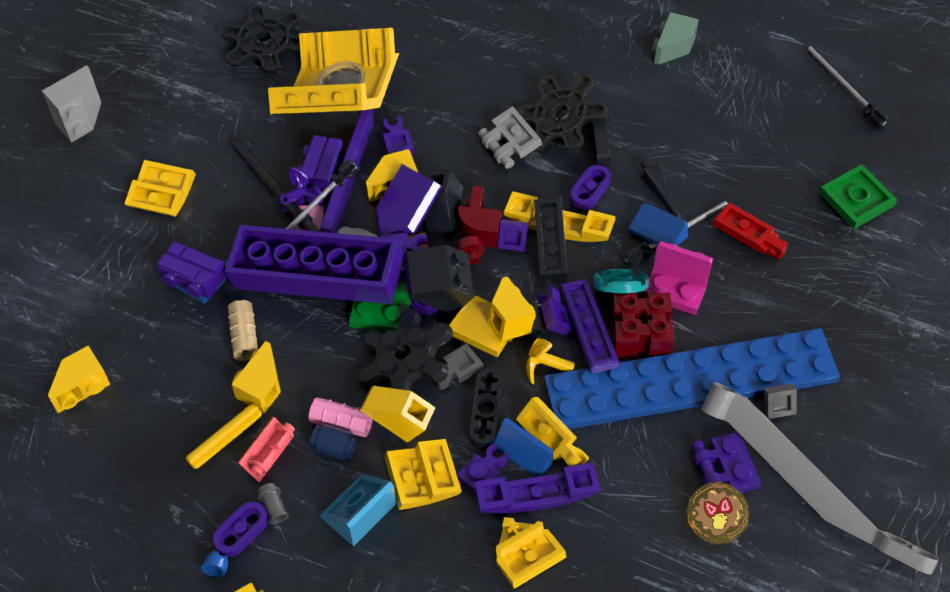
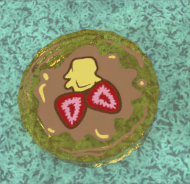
M722 482L707 483L698 488L689 500L687 508L688 523L695 535L704 541L715 545L727 544L739 538L747 527L749 519L748 503L742 493L730 484Z

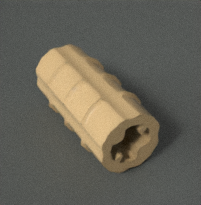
M246 300L234 301L228 305L231 347L233 348V357L236 360L246 361L250 360L252 353L258 349L256 326L254 323L255 314H253L251 302Z

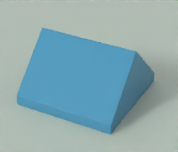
M361 474L320 514V517L352 546H355L396 505L394 486L388 480Z

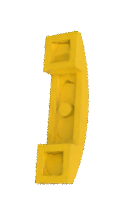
M512 191L504 210V215L513 221L529 223V229L537 231L534 200H538V197ZM563 210L566 240L582 242L608 240L615 222V216L589 210L588 215L585 216Z

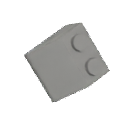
M87 65L42 90L55 125L70 142L75 141L94 129L101 100Z

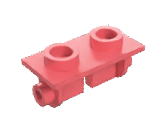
M272 417L239 460L238 464L256 481L260 482L294 437L293 432L295 428L287 422L282 425L275 417Z

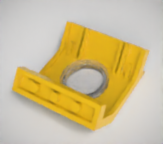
M393 28L300 33L301 69L294 86L268 88L270 114L358 111L380 108L399 53H395Z

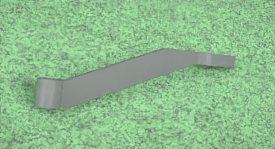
M716 382L712 383L701 410L715 418L729 422L825 521L868 542L881 552L926 574L933 573L938 562L936 556L898 536L879 530L747 397L738 394L735 390Z

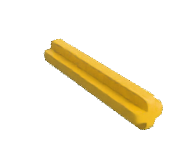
M255 404L249 405L186 456L190 466L194 469L202 466L262 416L260 409Z

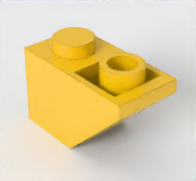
M409 149L382 157L366 181L369 202L381 200L401 164L418 172Z
M508 276L503 277L493 298L488 324L501 341L530 334L536 313L533 306L526 301L519 288L511 282Z
M267 341L263 343L260 349H256L252 353L249 363L243 370L236 373L232 381V388L236 399L247 405L255 404L263 414H265L281 393L271 344Z
M89 346L62 359L48 393V397L57 413L74 407L81 400L90 395L98 394L110 385L103 368Z
M373 386L370 388L360 411L408 443L425 431L435 407L412 391Z

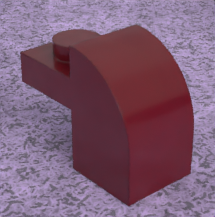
M473 186L472 195L466 197L465 206L458 207L460 232L463 237L479 236L483 241L484 247L498 248L502 210L484 209V187Z

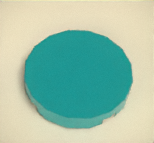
M607 269L601 272V276H599L600 273H595L593 276V287L603 292L636 293L644 291L649 287V276L644 272H640V276L634 275V271H631V269Z

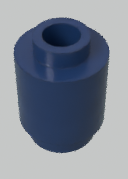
M327 424L323 426L316 425L311 435L310 448L316 449V453L344 461L347 456L351 457L353 455L357 441L353 439V432Z

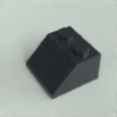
M448 245L407 251L404 254L408 296L410 299L455 315L474 298L468 253Z

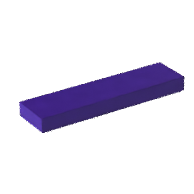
M583 279L560 284L563 300L591 374L619 368L617 354L588 280Z

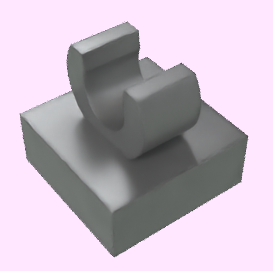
M793 383L764 388V413L768 419L797 414V389Z

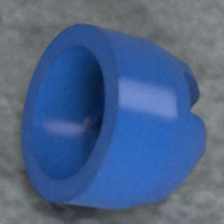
M218 550L211 551L204 558L201 570L211 577H224L229 560L225 554L219 555Z

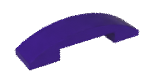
M594 463L564 467L563 473L506 482L505 477L474 482L480 512L518 513L547 509L600 493Z

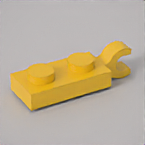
M539 397L531 398L516 420L528 433L554 451L553 460H559L563 457L569 466L585 464L589 457L581 449L572 445L577 437Z

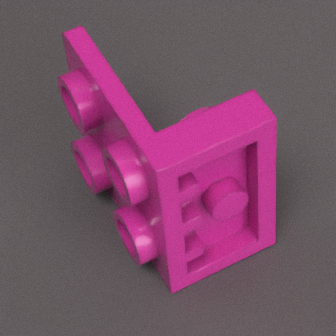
M659 241L653 271L649 278V287L644 290L643 298H647L648 293H671L672 308L696 315L706 291L713 259L703 253L693 252L672 243Z

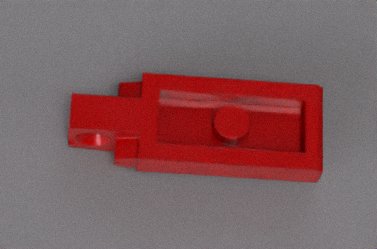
M728 203L713 220V226L756 251H760V253L765 254L767 252L768 255L780 260L786 252L788 243L778 238L779 235L774 232V227L732 203Z

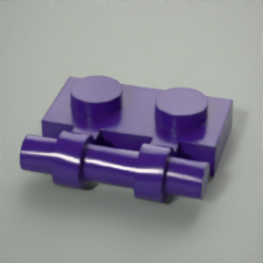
M738 432L711 438L710 446L712 450L705 449L702 441H696L691 445L695 453L693 459L695 464L700 466L704 475L703 483L706 489L711 486H717L713 484L727 485L732 496L760 488L762 482L744 441ZM718 462L721 474L715 473L712 463ZM712 487V488L707 489V490H714V491H716L718 494H720L721 492H723V489H722V488H717V487Z

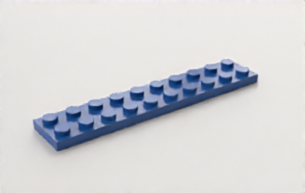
M822 328L621 362L617 369L591 374L589 368L544 376V383L551 411L568 429L703 406L713 382L725 385L735 390L738 394L751 398L764 395V388L793 383L796 389L837 383L840 375Z

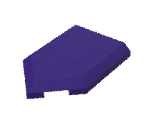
M401 164L375 208L379 237L380 235L397 233L415 234L442 186Z

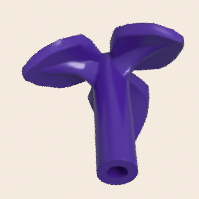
M292 167L289 172L290 182L297 189L282 194L280 201L284 205L295 202L298 206H303L304 197L311 203L322 192L316 186L307 189L306 186L309 180L307 175L301 170ZM323 199L317 205L322 204ZM283 205V211L289 212Z

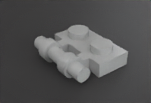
M513 106L492 120L495 127L489 132L487 128H483L478 133L482 138V144L487 149H491L496 161L499 164H503L507 169L514 165V161L511 159L512 154L516 152L520 158H523L542 145L540 137ZM504 138L507 143L501 147L498 141Z

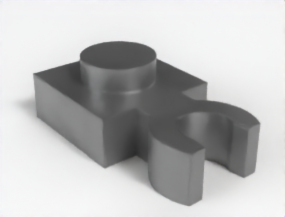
M468 344L443 357V363L448 366L449 373L443 381L438 382L439 390L447 388L454 378L460 384L483 370V363Z

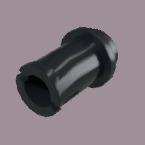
M529 300L527 302L533 306L536 313L531 333L528 336L531 338L541 337L546 333L541 304L538 300Z

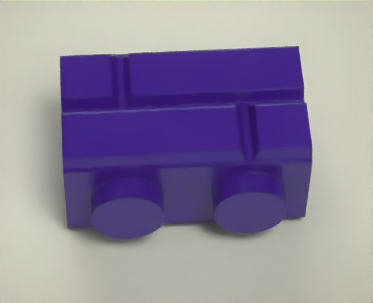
M314 135L310 145H305L303 150L304 162L303 165H298L297 169L304 172L309 178L306 186L307 189L316 186L323 192L333 182L330 176L333 174L338 175V169L341 167L345 155L341 139H327L323 136ZM333 189L326 196H330Z
M178 242L172 243L167 250V254L163 255L157 266L161 280L166 285L182 287L188 294L196 298L201 295L211 299L217 287L226 278L223 261Z

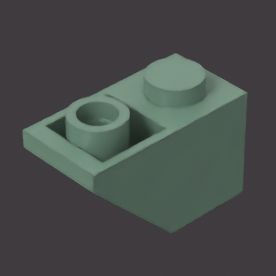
M670 12L667 22L662 21L659 30L660 39L655 38L652 52L656 53L654 64L660 65L689 54L696 38L699 19Z

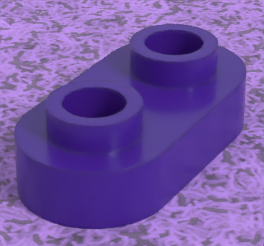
M601 165L589 167L571 189V204L579 210L593 208L610 186V171Z
M258 502L243 504L215 531L213 542L219 554H225L227 557L240 554L266 528L268 516L264 506ZM251 518L258 519L254 524L248 523ZM228 540H236V542L233 545H226V542Z

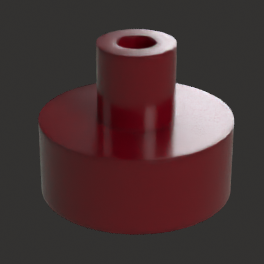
M479 236L464 237L456 244V249L468 253L471 265L477 264L480 261L479 257L485 252L483 241Z

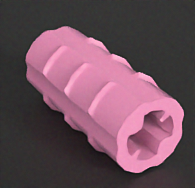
M316 397L309 411V422L322 426L327 424L365 438L371 429L373 421L372 418L361 412L359 407H351L346 405V403L340 404L333 402L331 399L326 400Z

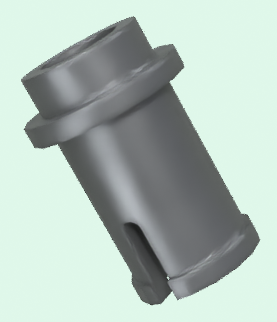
M268 483L258 489L257 499L263 503L270 523L278 524L285 521L289 514L286 512L280 498V488L276 487L274 483Z

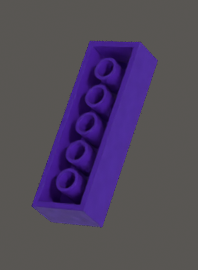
M240 225L224 272L234 289L392 304L404 261V253L399 240L396 238Z

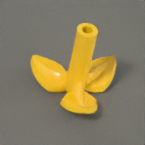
M537 338L529 351L528 356L530 357L526 364L527 377L529 382L534 384V368L539 363L565 372L573 371L575 363L546 353L552 347V344L546 339Z

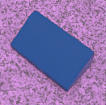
M644 203L628 227V231L658 245L659 241L678 246L688 237V224L681 218L648 203Z
M505 418L494 441L497 444V450L502 454L507 452L510 460L534 477L543 476L552 466L554 451L510 419Z

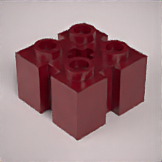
M637 292L614 293L611 314L612 330H614L613 347L618 359H637V353H648V358L672 354L674 328L673 321H670L672 315L671 293H648L647 298H637Z

